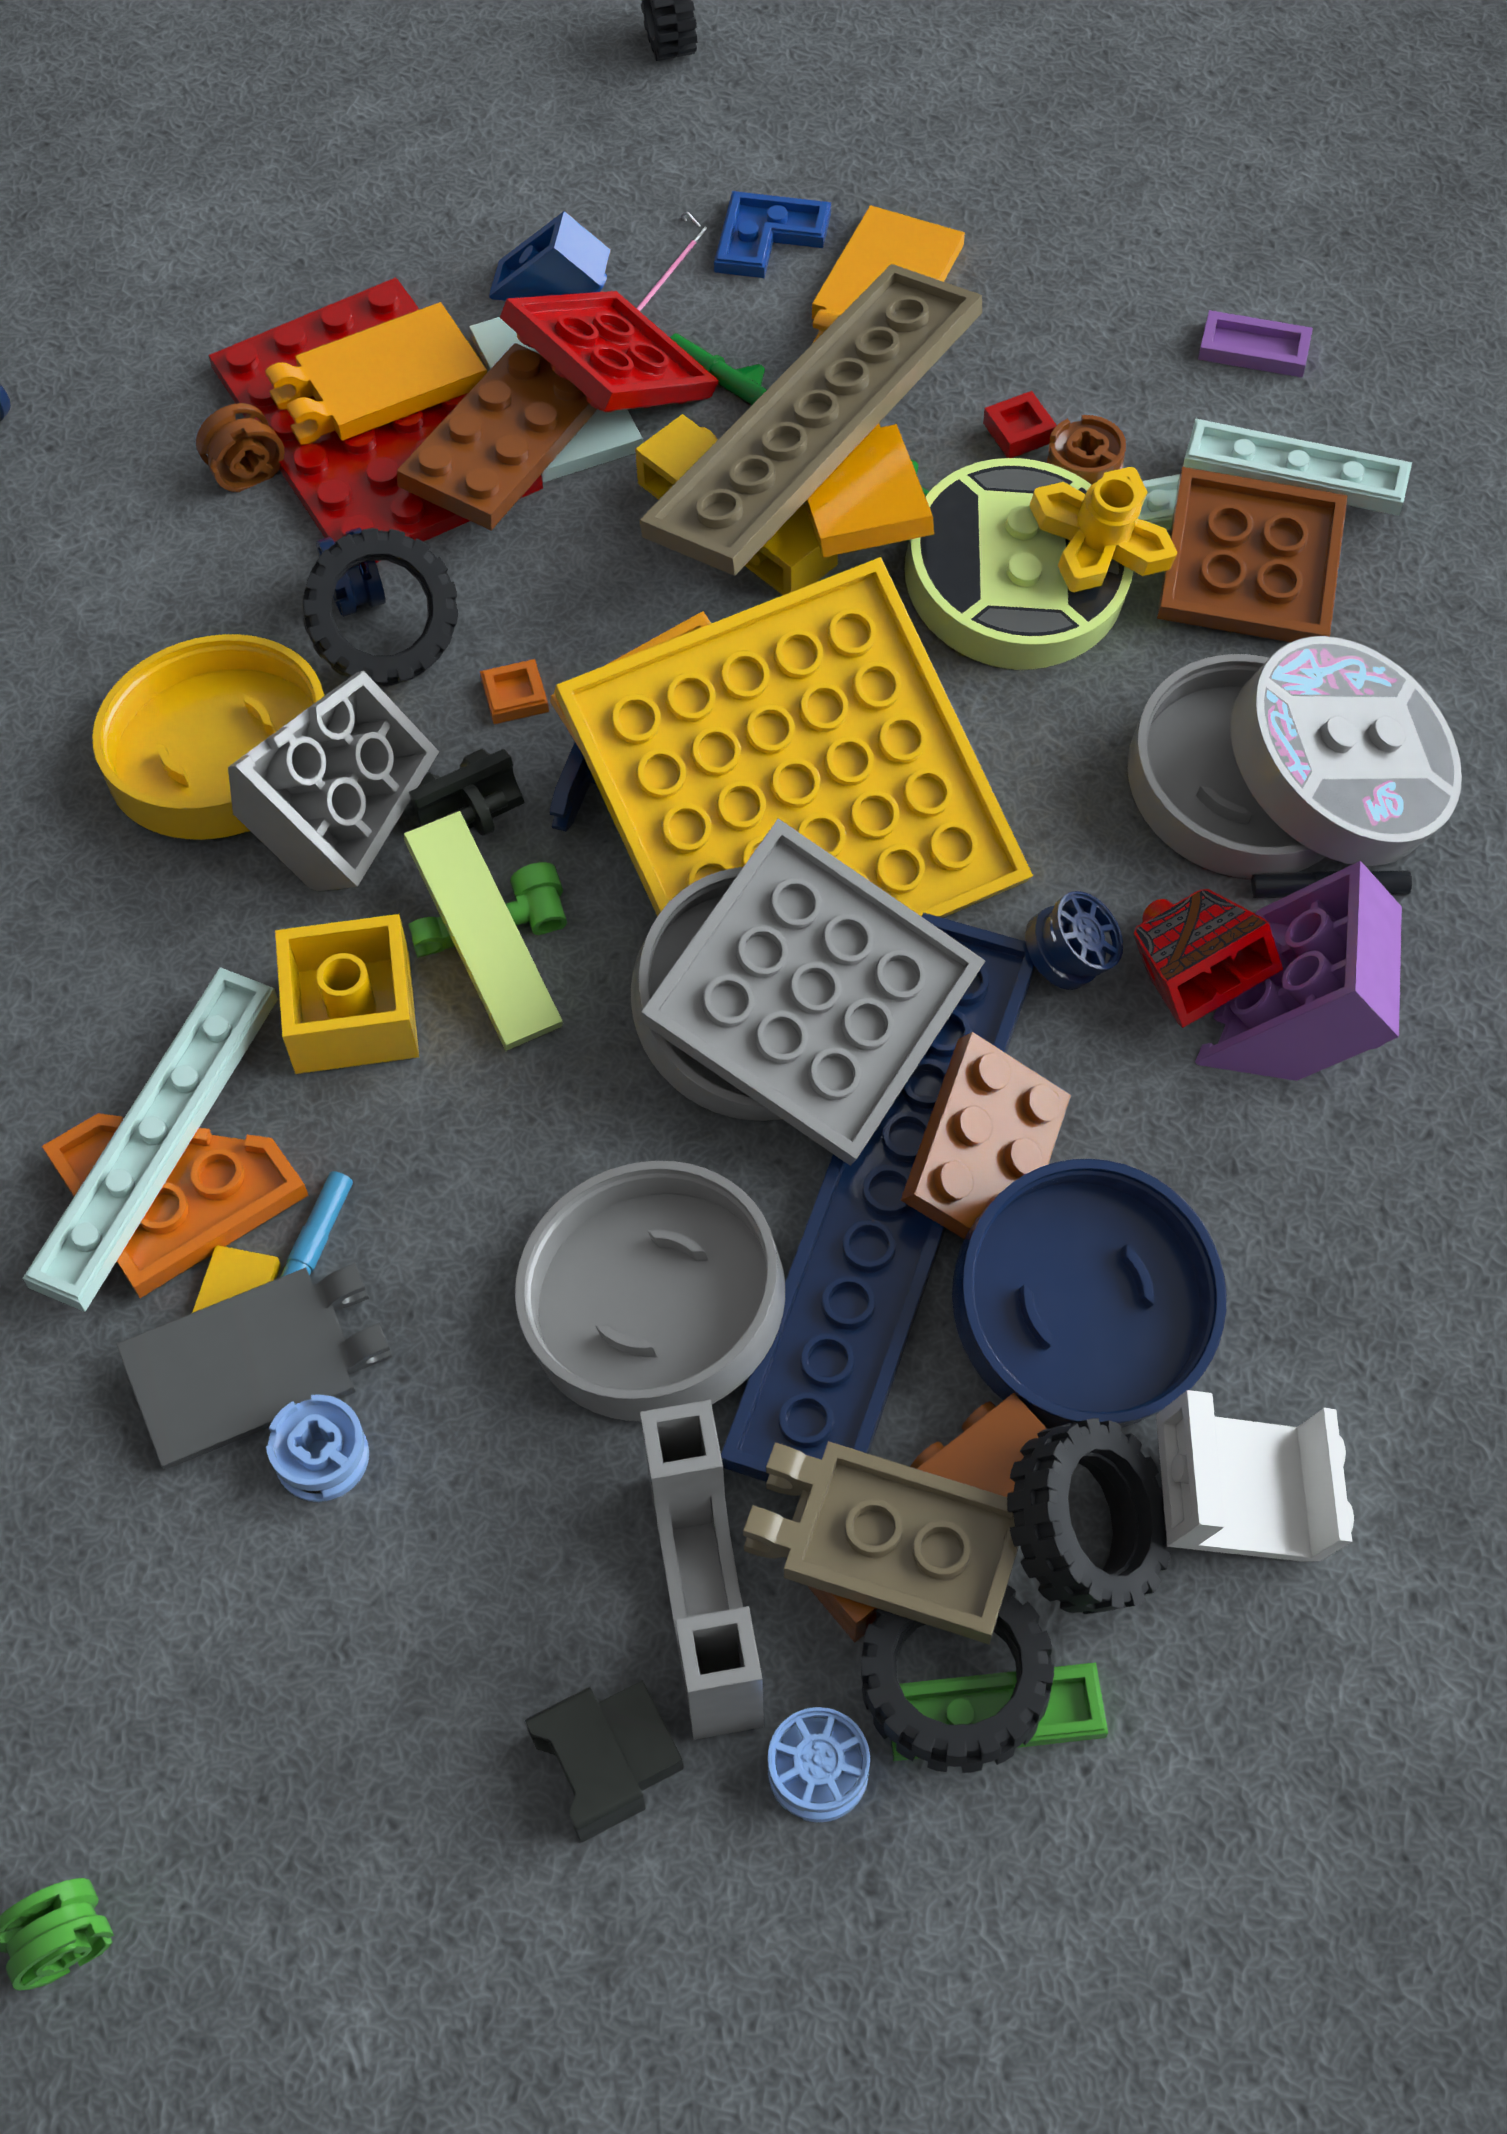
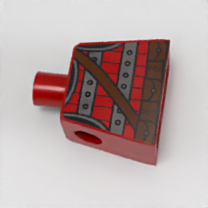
M1210 889L1198 890L1176 904L1167 899L1153 901L1145 909L1142 923L1133 932L1145 969L1152 983L1182 1028L1283 970L1269 922Z

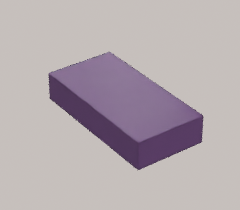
M1209 310L1198 360L1303 378L1313 328Z

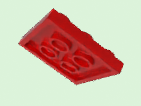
M617 291L508 298L499 317L517 333V338L521 343L535 349L551 363V368L557 375L571 381L586 395V400L591 406L604 412L638 407L650 408L655 405L671 403L683 404L687 401L709 399L712 397L719 382L715 376Z

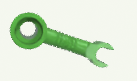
M538 862L517 870L510 879L516 901L505 903L515 924L520 925L530 922L532 932L535 935L563 929L567 924V919L559 898L563 888L556 867L551 863ZM424 917L408 924L417 958L438 953L455 946L441 917Z

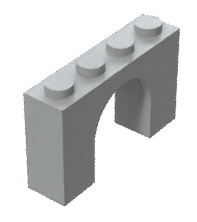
M711 1399L641 1411L640 1417L648 1475L693 1740L764 1727L763 1679L749 1606L743 1607L726 1509L723 1463Z

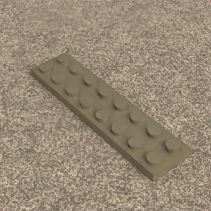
M890 264L639 520L642 537L735 576L982 314V295Z

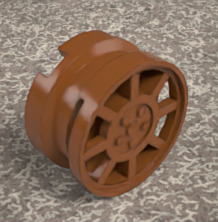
M231 404L215 411L203 422L196 437V449L200 457L209 466L210 472L217 483L228 491L241 492L271 479L280 469L279 461L284 459L285 451L282 441L269 426L263 413L257 407L250 404ZM247 413L245 418L235 419V414Z
M1081 415V421L1072 423L1067 418L1060 422L1051 433L1047 463L1070 471L1092 485L1101 479L1105 472L1123 468L1126 439L1118 426L1105 418L1094 415Z

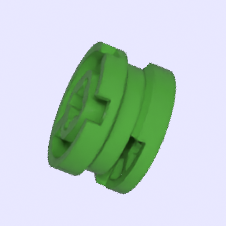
M70 1879L48 1886L20 1900L0 1915V1952L8 1953L10 1957L6 1964V1971L14 1989L30 1990L50 1984L70 1973L69 1967L78 1962L79 1967L104 1953L113 1943L110 1937L114 1936L107 1918L97 1915L94 1910L99 1899L89 1879Z

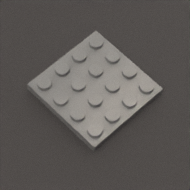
M777 819L641 1011L637 1020L835 1156L851 1165L868 1143L985 963V960L792 827Z

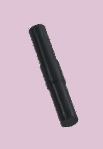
M1409 870L1370 871L1391 895L1411 893L1412 876ZM1338 871L1253 874L1251 878L1253 898H1284Z

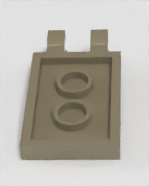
M829 1441L822 1460L775 1442L766 1466V1473L770 1474L766 1483V1489L786 1495L801 1496L792 1520L752 1505L743 1530V1536L747 1537L744 1544L745 1552L765 1558L776 1559L786 1557L787 1560L784 1566L785 1579L990 1645L1019 1546L1014 1547L1011 1538L1010 1527H1015L1014 1514L1007 1510V1497Z

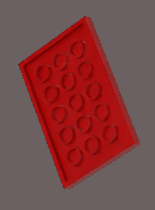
M396 277L208 355L212 369L236 404L245 403L257 407L267 419L269 426L276 432L283 443L285 451L284 459L279 461V470L324 538L331 537L334 541L345 536L346 531L360 527L361 530L378 528V531L399 530L404 532L405 536L415 541L419 539L424 542L469 522V520L398 487L397 470L468 393L341 441L336 431H332L309 444L299 443L291 429V425L295 424L292 416L287 409H278L270 396V390L274 389L266 376L265 370L271 365L287 363L297 367L296 355L420 310ZM314 396L308 397L309 399L316 401ZM541 475L521 498L543 489Z

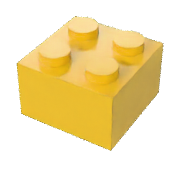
M399 914L275 930L282 1037L295 1074L419 1057L410 958Z

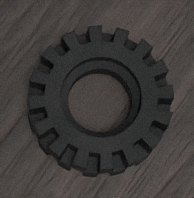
M642 0L640 4L641 11L644 14V27L647 30V38L649 43H651L655 60L660 61L695 54L698 41L695 31L697 23L693 13L695 10L694 2L691 0Z

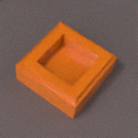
M535 659L480 671L481 682L493 724L549 712L547 697Z

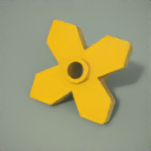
M1127 467L1105 472L1101 479L1088 488L1086 494L1065 482L1038 487L1034 490L1029 506L1040 530L1071 540L1062 552L1058 563V568L1071 592L1102 586L1111 559L1141 576L1171 569L1177 555V550L1166 528L1138 519L1148 492L1136 468Z

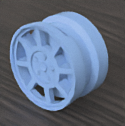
M311 1395V1399L297 1404L292 1401L282 1408L271 1422L269 1427L271 1433L268 1446H266L268 1458L282 1485L294 1496L313 1502L333 1500L354 1488L364 1475L369 1460L368 1442L357 1415L350 1406L340 1399L328 1395ZM319 1490H320V1493H308V1492H306V1491H319Z
M813 1707L792 1714L776 1729L768 1749V1777L775 1798L785 1810L787 1809L805 1821L828 1822L849 1813L859 1803L866 1790L870 1767L869 1746L863 1732L851 1718L834 1709Z

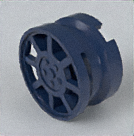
M359 527L346 531L345 536L360 533L362 530ZM331 537L316 541L318 556L320 557L336 541ZM366 561L359 564V566L350 568L338 581L333 598L334 601L339 600L335 603L343 617L356 613L357 606L366 603L371 608L386 603L382 581L375 561Z
M1073 891L1066 894L1054 906L1047 907L1034 915L1026 927V946L1032 962L1049 982L1062 989L1075 990L1084 986L1096 976L1116 966L1123 954V938L1116 919L1099 899L1086 892ZM1109 932L1112 945L1105 941L1104 933ZM1106 953L1111 955L1107 964L1105 963Z

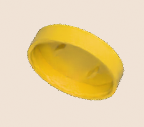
M241 634L211 635L187 640L167 647L141 661L129 670L109 691L97 712L94 722L92 739L95 758L111 795L119 808L129 818L144 828L162 835L182 839L205 840L234 836L250 830L233 815L228 767L325 695L321 683L309 663L292 649L275 641Z

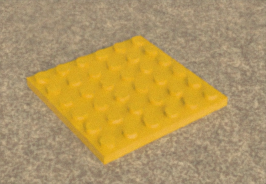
M881 557L559 683L555 687L554 693L657 917L669 901L692 883L719 871L744 867L777 819L792 827L921 917L923 913L941 918L947 917L1019 886L1033 877Z

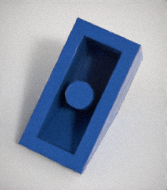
M563 211L499 260L489 297L493 300L506 301L508 298L600 292L607 280L605 269L610 249Z

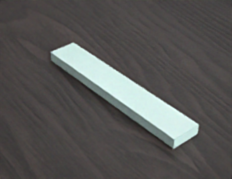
M221 967L218 969L22 1278L29 1289L86 1312L276 1004L278 998L273 987Z

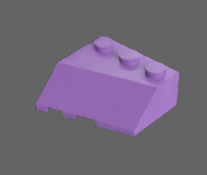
M1361 861L1257 910L1256 914L1269 922L1283 970L1217 1008L1213 1018L1226 1025L1218 1044H1202L1195 1063L1200 1066L1298 1081L1365 1051L1378 1048L1386 1042L1399 1037L1402 906Z

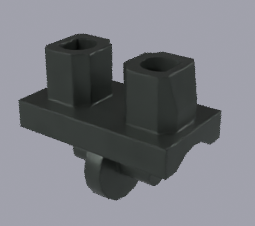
M484 749L475 751L464 756L462 763L459 765L460 769L442 777L429 772L424 776L418 788L409 791L420 827L460 811L468 828L475 827L481 836L495 831L492 818L525 803L514 775L512 758L505 749L493 754H489Z

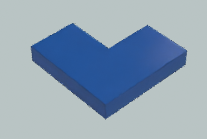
M732 191L714 260V272L765 278L773 243L823 248L831 216V202Z

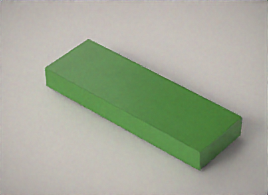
M1096 1662L1054 1667V1678L1046 1713L1039 1722L1037 1731L1026 1745L1022 1743L1017 1748L1107 1737L1108 1728ZM1016 1671L901 1683L899 1685L905 1698L924 1716L947 1725L975 1724L996 1715L1010 1700L1017 1681ZM891 1740L893 1761L909 1760L896 1751V1743Z

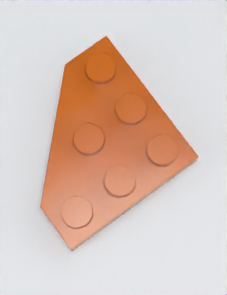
M97 1113L42 1146L73 1197L124 1118L122 1116ZM198 1128L116 1263L139 1298H142L211 1256L215 1246L225 1247L309 1196L305 1184L272 1138L247 1134L244 1140L212 1135L210 1129Z

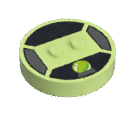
M1001 458L965 466L951 473L935 485L926 495L933 515L934 535L909 540L904 568L909 596L913 606L927 627L948 646L971 659L991 666L1014 670L1037 669L1057 665L1071 660L1095 646L1106 636L1116 622L1129 590L1133 571L1111 559L1102 586L1071 592L1058 568L1062 552L1071 540L1040 530L1029 506L1034 490L1038 487L1065 482L1086 494L1091 486L1089 482L1070 471L1049 463L1022 458Z

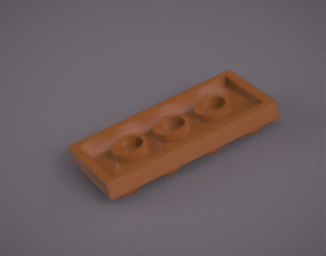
M514 343L397 470L398 487L492 531L598 409L587 402L586 395L571 381L557 375L552 370L551 363L541 354Z

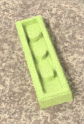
M458 811L404 833V841L504 1049L507 1051L562 1027V1018L461 812Z

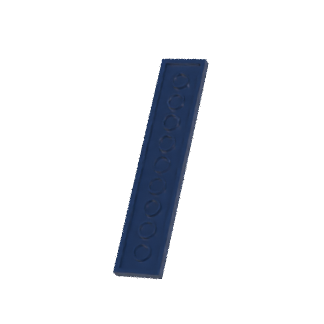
M923 913L922 917L980 956L985 960V963L858 1158L849 1165L833 1154L785 1282V1305L778 1333L765 1358L750 1375L721 1453L723 1468L767 1482L770 1474L766 1473V1466L775 1442L821 1460L828 1441L869 1454L946 1230L942 1225L902 1202L901 1197L958 1039L974 1032L1005 1053L1007 1052L1036 968L1028 953L1026 941Z

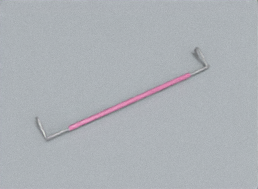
M689 212L681 215L682 220L687 221L685 216L688 215L697 226H701ZM704 227L702 231L698 234V236L690 242L686 249L681 253V255L676 259V261L671 265L667 272L652 288L648 295L638 305L637 309L639 311H641V309L656 293V291L670 276V274L675 270L679 263L694 247L697 240L706 231L707 227Z

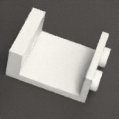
M1186 1390L1156 1415L1167 1547L1293 1561H1322L1352 1542L1351 1532L1354 1515L1352 1506L1347 1501L1343 1470L1346 1450L1344 1441L1339 1436L1336 1409L1323 1408L1298 1427L1215 1417L1212 1393Z

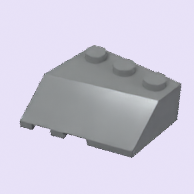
M364 671L356 672L228 767L233 815L310 889L325 891L358 887L411 799L409 791L418 788L439 751Z

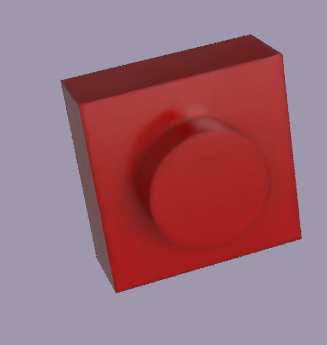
M1033 391L984 408L983 424L1007 458H1014L1048 445L1051 433L1057 426Z

